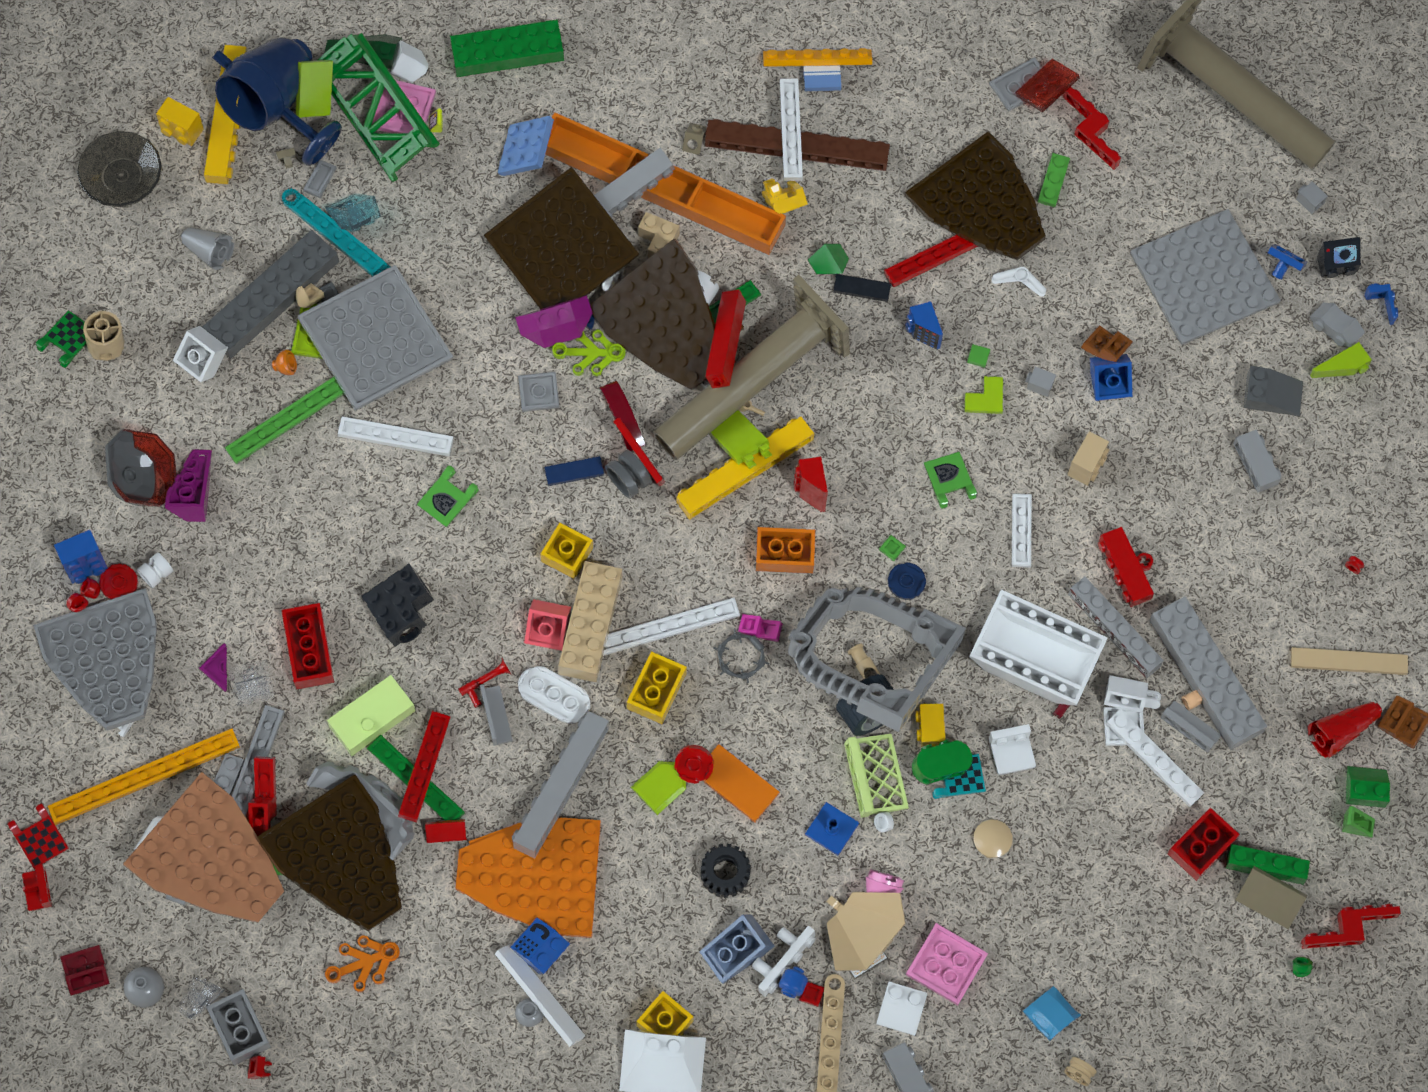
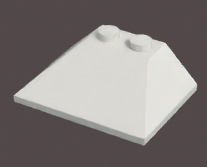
M625 1029L619 1091L701 1092L706 1037L645 1033V1031Z

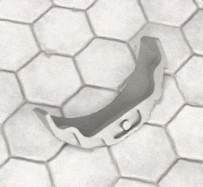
M325 762L317 766L306 783L309 787L331 790L356 774L378 806L381 823L384 825V831L390 843V859L394 860L412 841L415 834L413 833V821L398 817L403 802L401 797L374 775L367 776L360 773L357 767L350 765L346 768L334 765V762Z

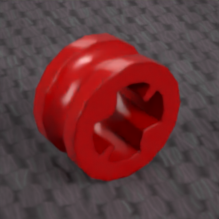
M1148 553L1139 554L1137 556L1138 561L1141 562L1142 558H1145V561H1149L1147 566L1140 563L1143 571L1150 570L1153 565L1152 556Z
M1350 556L1349 561L1345 563V567L1355 574H1359L1361 572L1360 569H1363L1365 566L1363 561L1355 556Z

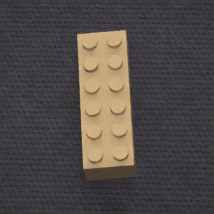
M587 561L584 562L558 665L559 675L597 683L620 590L623 569Z

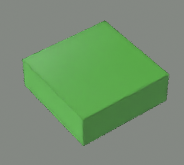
M972 344L967 363L985 368L990 349Z
M890 535L879 548V551L892 561H895L906 546Z

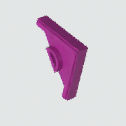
M225 643L199 668L201 672L224 692L227 691V645Z

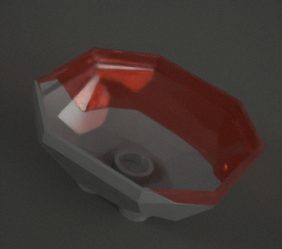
M122 429L105 445L107 484L117 498L126 503L136 506H162L166 501L168 489L175 483V454L157 434Z

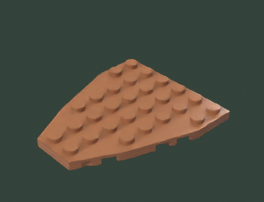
M203 772L199 774L123 863L128 870L154 891L183 900L212 913L228 915L233 918L245 919L256 923L263 918L284 892L270 858L256 840V833L234 798Z

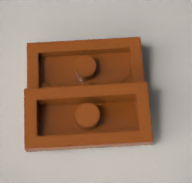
M1099 325L1083 343L1081 348L1094 356L1116 362L1131 346L1133 341L1119 331L1113 335Z
M1397 695L1379 723L1378 728L1414 749L1428 726V713L1415 707L1413 702Z

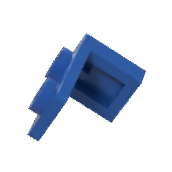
M1371 284L1365 291L1366 300L1384 298L1389 324L1393 325L1398 318V308L1394 306V291L1391 290L1390 284Z

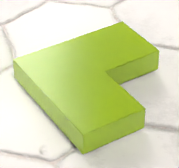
M984 376V394L965 393V412L1002 414L1003 377Z

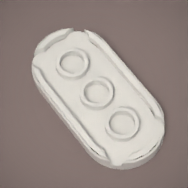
M535 666L521 674L518 687L522 698L564 723H577L582 716H586V712L590 711V699L587 692L555 672L542 666Z

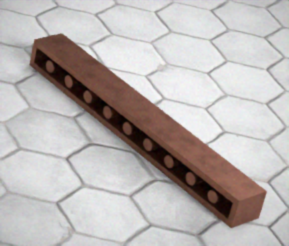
M708 119L705 147L783 157L782 129L772 126L760 127L756 124L746 125L735 121L724 122L720 119ZM809 131L801 132L802 160L886 171L890 144L882 141L871 142L866 139H850L846 136L834 137L829 134H813Z

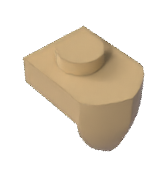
M312 283L305 288L300 286L296 290V301L299 307L310 308L324 298V292Z

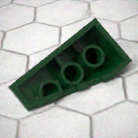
M386 34L365 36L386 68L392 69L398 43L400 40L402 41V37ZM342 38L327 40L324 53ZM361 57L356 62L369 65L364 57Z

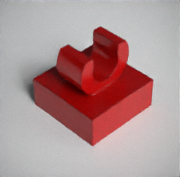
M263 1056L250 1058L247 1079L271 1076V1073L264 1071V1067L272 1066V1063L265 1061L266 1057Z

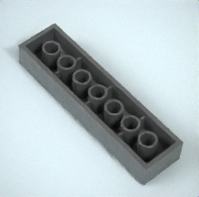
M310 230L203 325L202 328L228 347L225 355L231 359L296 301V290L298 287L302 286L305 288L311 283L314 285L339 263L338 253L313 230Z

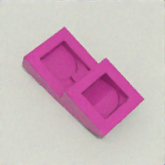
M742 614L738 632L750 636L755 635L760 639L779 642L783 624L781 621L762 619L761 616Z

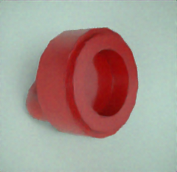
M87 578L81 585L80 593L84 597L96 599L100 594V585L96 580Z
M74 593L68 598L66 605L70 611L80 612L88 606L89 602L83 595Z

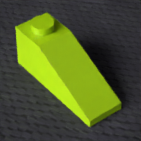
M1360 342L1313 368L1310 376L1311 378L1350 376L1358 372L1363 374L1369 369L1372 359Z

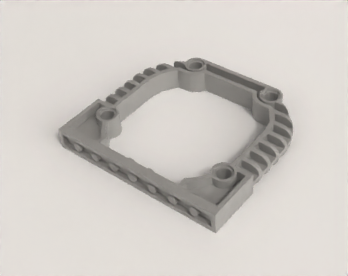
M857 587L851 591H847V588L842 590L836 588L827 589L821 597H817L814 607L808 609L805 619L801 618L797 629L791 631L789 636L791 640L788 648L789 655L794 658L799 674L803 675L808 683H813L815 688H822L829 695L831 693L837 695L836 698L839 700L843 698L847 700L848 704L852 705L853 703L857 705L856 712L899 732L962 643L966 628L927 609L920 613L916 611L915 607L909 608L906 606V603L896 602V598H888L885 596V593H876L874 589H869L868 591L862 590V587ZM847 611H864L911 632L913 640L917 643L925 644L935 660L932 664L927 665L924 676H919L913 691L905 688L887 690L878 683L868 686L821 662L814 654L817 635L830 619L842 618Z

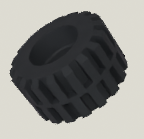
M719 844L718 848L714 846L710 852L707 851L701 863V880H703L704 887L708 888L711 894L713 892L716 893L717 897L724 895V898H728L729 895L734 897L737 895V892L741 893L744 887L748 885L751 872L750 860L746 857V853L743 850L739 851L737 846L735 848L731 847V844H727L724 847L723 844ZM723 861L731 862L737 868V875L729 880L720 879L715 875L714 867Z

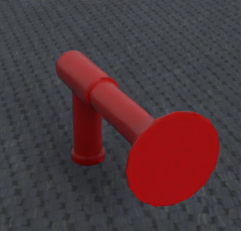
M502 658L500 665L476 680H472L458 688L462 696L468 693L474 707L477 708L482 705V702L479 700L474 689L500 674H512Z

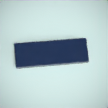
M600 456L544 467L548 486L604 476Z

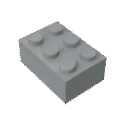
M244 989L206 1007L234 1066L271 1048Z

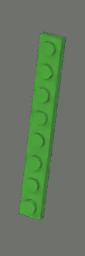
M333 377L226 446L225 450L234 463L238 464L344 395V392Z

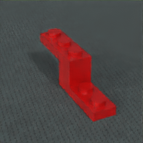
M1069 86L1065 89L1063 98L1086 118L1076 127L1074 135L1115 170L1120 164L1121 157L1117 151L1110 149L1102 138H1098L1108 128V117L1104 113H1100L1092 102L1083 98L1077 89Z
M256 756L254 758L255 797L248 803L249 824L257 836L271 828L270 821L277 815L275 757Z
M1384 904L1379 908H1374L1373 905L1363 906L1362 909H1354V907L1342 908L1337 914L1340 934L1338 932H1328L1322 936H1318V933L1307 934L1301 941L1302 949L1360 945L1365 941L1362 921L1398 918L1401 914L1400 906Z

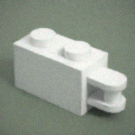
M1109 676L1104 705L1141 713L1144 707L1152 709L1160 707L1161 694L1157 691L1148 690V683Z

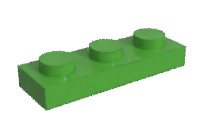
M1055 153L1052 154L1038 203L1056 207L1070 161L1069 157Z

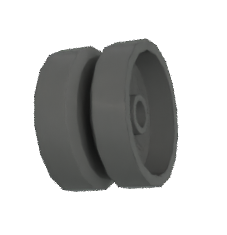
M628 449L618 455V461L612 460L605 465V470L610 480L629 499L639 493L638 487L643 489L652 483L651 476L646 467Z

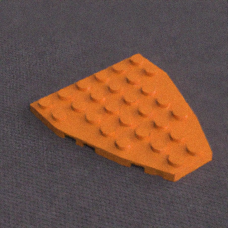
M558 818L535 859L514 849L512 836L520 828L501 832L459 849L456 890L466 894L472 900L485 905L491 911L515 921L530 925L536 918H539L561 936L592 938L601 820Z

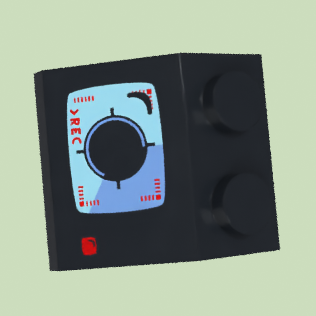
M1360 237L1323 242L1317 255L1321 277L1334 278L1339 274L1351 276L1358 272L1361 266Z

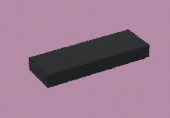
M836 274L833 293L888 302L891 283Z

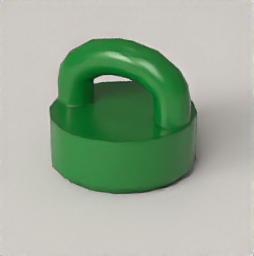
M1306 957L1293 959L1292 969L1295 976L1306 977L1311 973L1313 968L1312 960Z

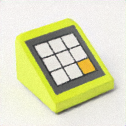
M438 108L429 116V129L431 132H442L443 115L441 108Z

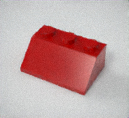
M822 457L799 459L798 466L795 467L794 490L799 492V497L820 512H825L828 490Z

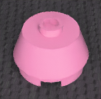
M870 869L868 877L866 876V892L901 893L904 889L902 887L904 880L891 874L878 873V871Z

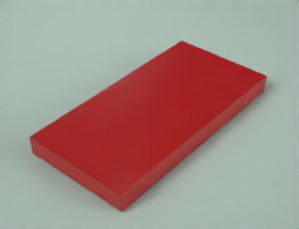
M620 418L614 420V424L659 487L665 484L664 479Z

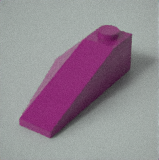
M193 449L185 461L181 473L177 474L175 483L167 491L165 509L186 522H206L212 450Z

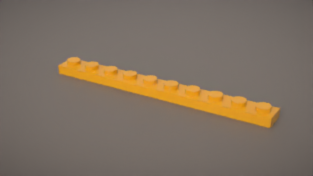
M231 728L50 804L48 809L54 824L58 825L240 748V745Z

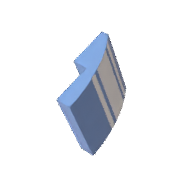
M840 65L803 66L805 91L841 90Z

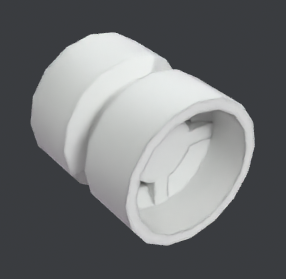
M158 552L149 559V563H144L136 569L151 588H154L161 582V577L166 578L173 572L170 564Z

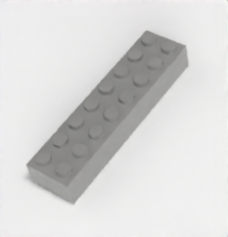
M1183 597L1152 613L1149 620L1192 690H1197L1202 697V706L1229 749L1233 750L1264 733L1267 728L1266 723L1187 598Z

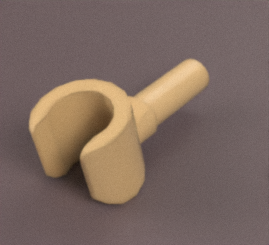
M748 401L745 406L739 409L740 412L750 410L762 416L765 414L764 411L752 406L751 401Z

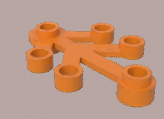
M365 935L358 938V945L361 948L369 947L378 951L370 955L350 947L347 943H343L339 947L340 954H343V956L349 955L359 960L341 968L330 966L325 971V977L329 983L334 984L339 982L342 976L363 968L358 980L353 985L355 991L363 992L366 989L365 983L374 963L382 960L378 971L372 976L373 982L380 985L385 980L384 974L389 963L395 961L400 955L398 945L394 942L380 944L370 940ZM362 939L368 940L366 945H361L360 941ZM344 946L349 948L347 953L341 951ZM388 949H392L394 953L392 955H387L386 951ZM332 972L337 973L335 979L330 978ZM381 975L382 980L376 981L375 976ZM357 983H363V988L357 989Z

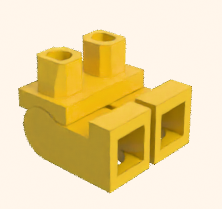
M773 178L763 182L765 191H762V195L766 203L777 213L783 214L808 205L803 187L796 181L787 182L788 187L782 189L780 184L775 182Z

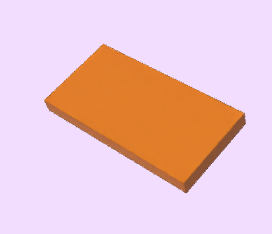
M718 744L711 752L714 760L713 772L703 782L755 823L780 792Z

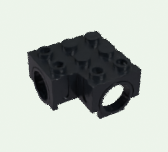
M410 563L400 571L398 570L389 576L385 581L377 584L369 592L361 595L372 615L376 618L380 628L384 631L385 636L395 647L400 643H408L422 633V628L427 626L419 610L434 601L429 589ZM415 627L409 634L400 636L408 628Z

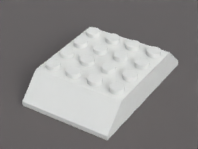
M1001 590L969 657L988 673L1054 703L1076 706L1107 641V637Z

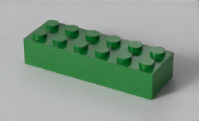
M558 19L450 36L457 77L564 61V50Z

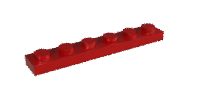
M955 235L885 269L884 274L894 288L978 246Z
M432 711L398 817L417 823L451 716Z

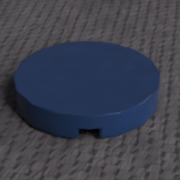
M910 562L896 565L890 571L888 577L890 591L897 598L903 600H912L919 597L926 585L923 570Z

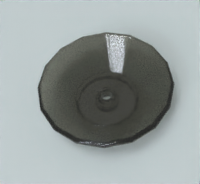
M116 131L101 135L88 144L79 158L77 175L81 188L90 199L104 206L124 207L136 204L152 193L160 181L162 163L158 150L148 139L134 132Z

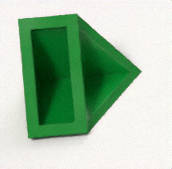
M824 244L808 259V262L816 275L843 274L849 258L841 244Z

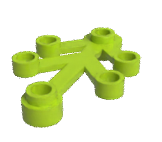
M595 330L592 338L594 341L600 342L606 349H599L585 336L584 331L582 333L583 336L575 340L581 342L587 348H567L564 343L560 342L554 344L552 348L553 356L557 359H563L566 356H587L579 364L573 366V374L576 376L582 375L584 369L598 357H605L599 364H595L591 368L594 376H600L603 369L612 361L620 362L626 354L625 348L620 344H612L601 330ZM599 333L602 336L600 338H596L595 334ZM562 350L563 354L559 355L556 352ZM618 351L620 354L615 356L613 352ZM579 367L582 370L580 372H576L575 368ZM599 368L600 372L596 373L593 370Z

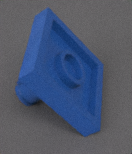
M1277 244L1271 246L1268 254L1280 260L1272 275L1281 280L1289 266L1301 271L1308 263V261Z
M826 802L806 831L805 836L839 856L858 827L859 822Z

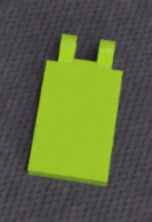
M739 410L709 434L738 465L744 462L749 469L756 466V463L753 461V455L759 452L765 459L772 456V453L768 450L770 449L768 439Z

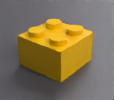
M167 97L156 113L161 132L167 137H175L182 145L188 144L193 146L204 130L198 112L170 97Z
M559 522L540 554L541 562L575 579L593 549V540Z
M662 991L636 1023L637 1027L645 1031V1033L682 1036L694 1022V1016Z

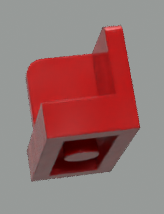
M43 864L36 865L34 871L22 874L24 884L22 889L26 896L28 911L52 907L46 868Z

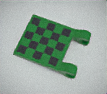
M68 310L47 334L36 342L37 350L43 352L51 342L66 353L59 359L60 365L66 368L86 345L83 331L85 321Z

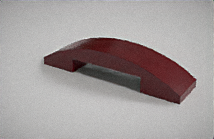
M618 381L601 386L600 390L614 420L620 418L640 447L646 446L633 411ZM621 433V438L625 444L626 449H628L629 451H633L632 447L629 445V443Z

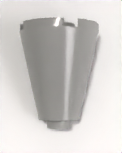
M190 227L184 230L181 235L182 243L212 269H222L223 266L221 264L225 259L229 261L233 254L234 243L231 242L233 238L227 234Z

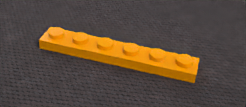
M843 48L840 50L788 49L786 51H763L764 67L872 65V51L866 48L857 50Z

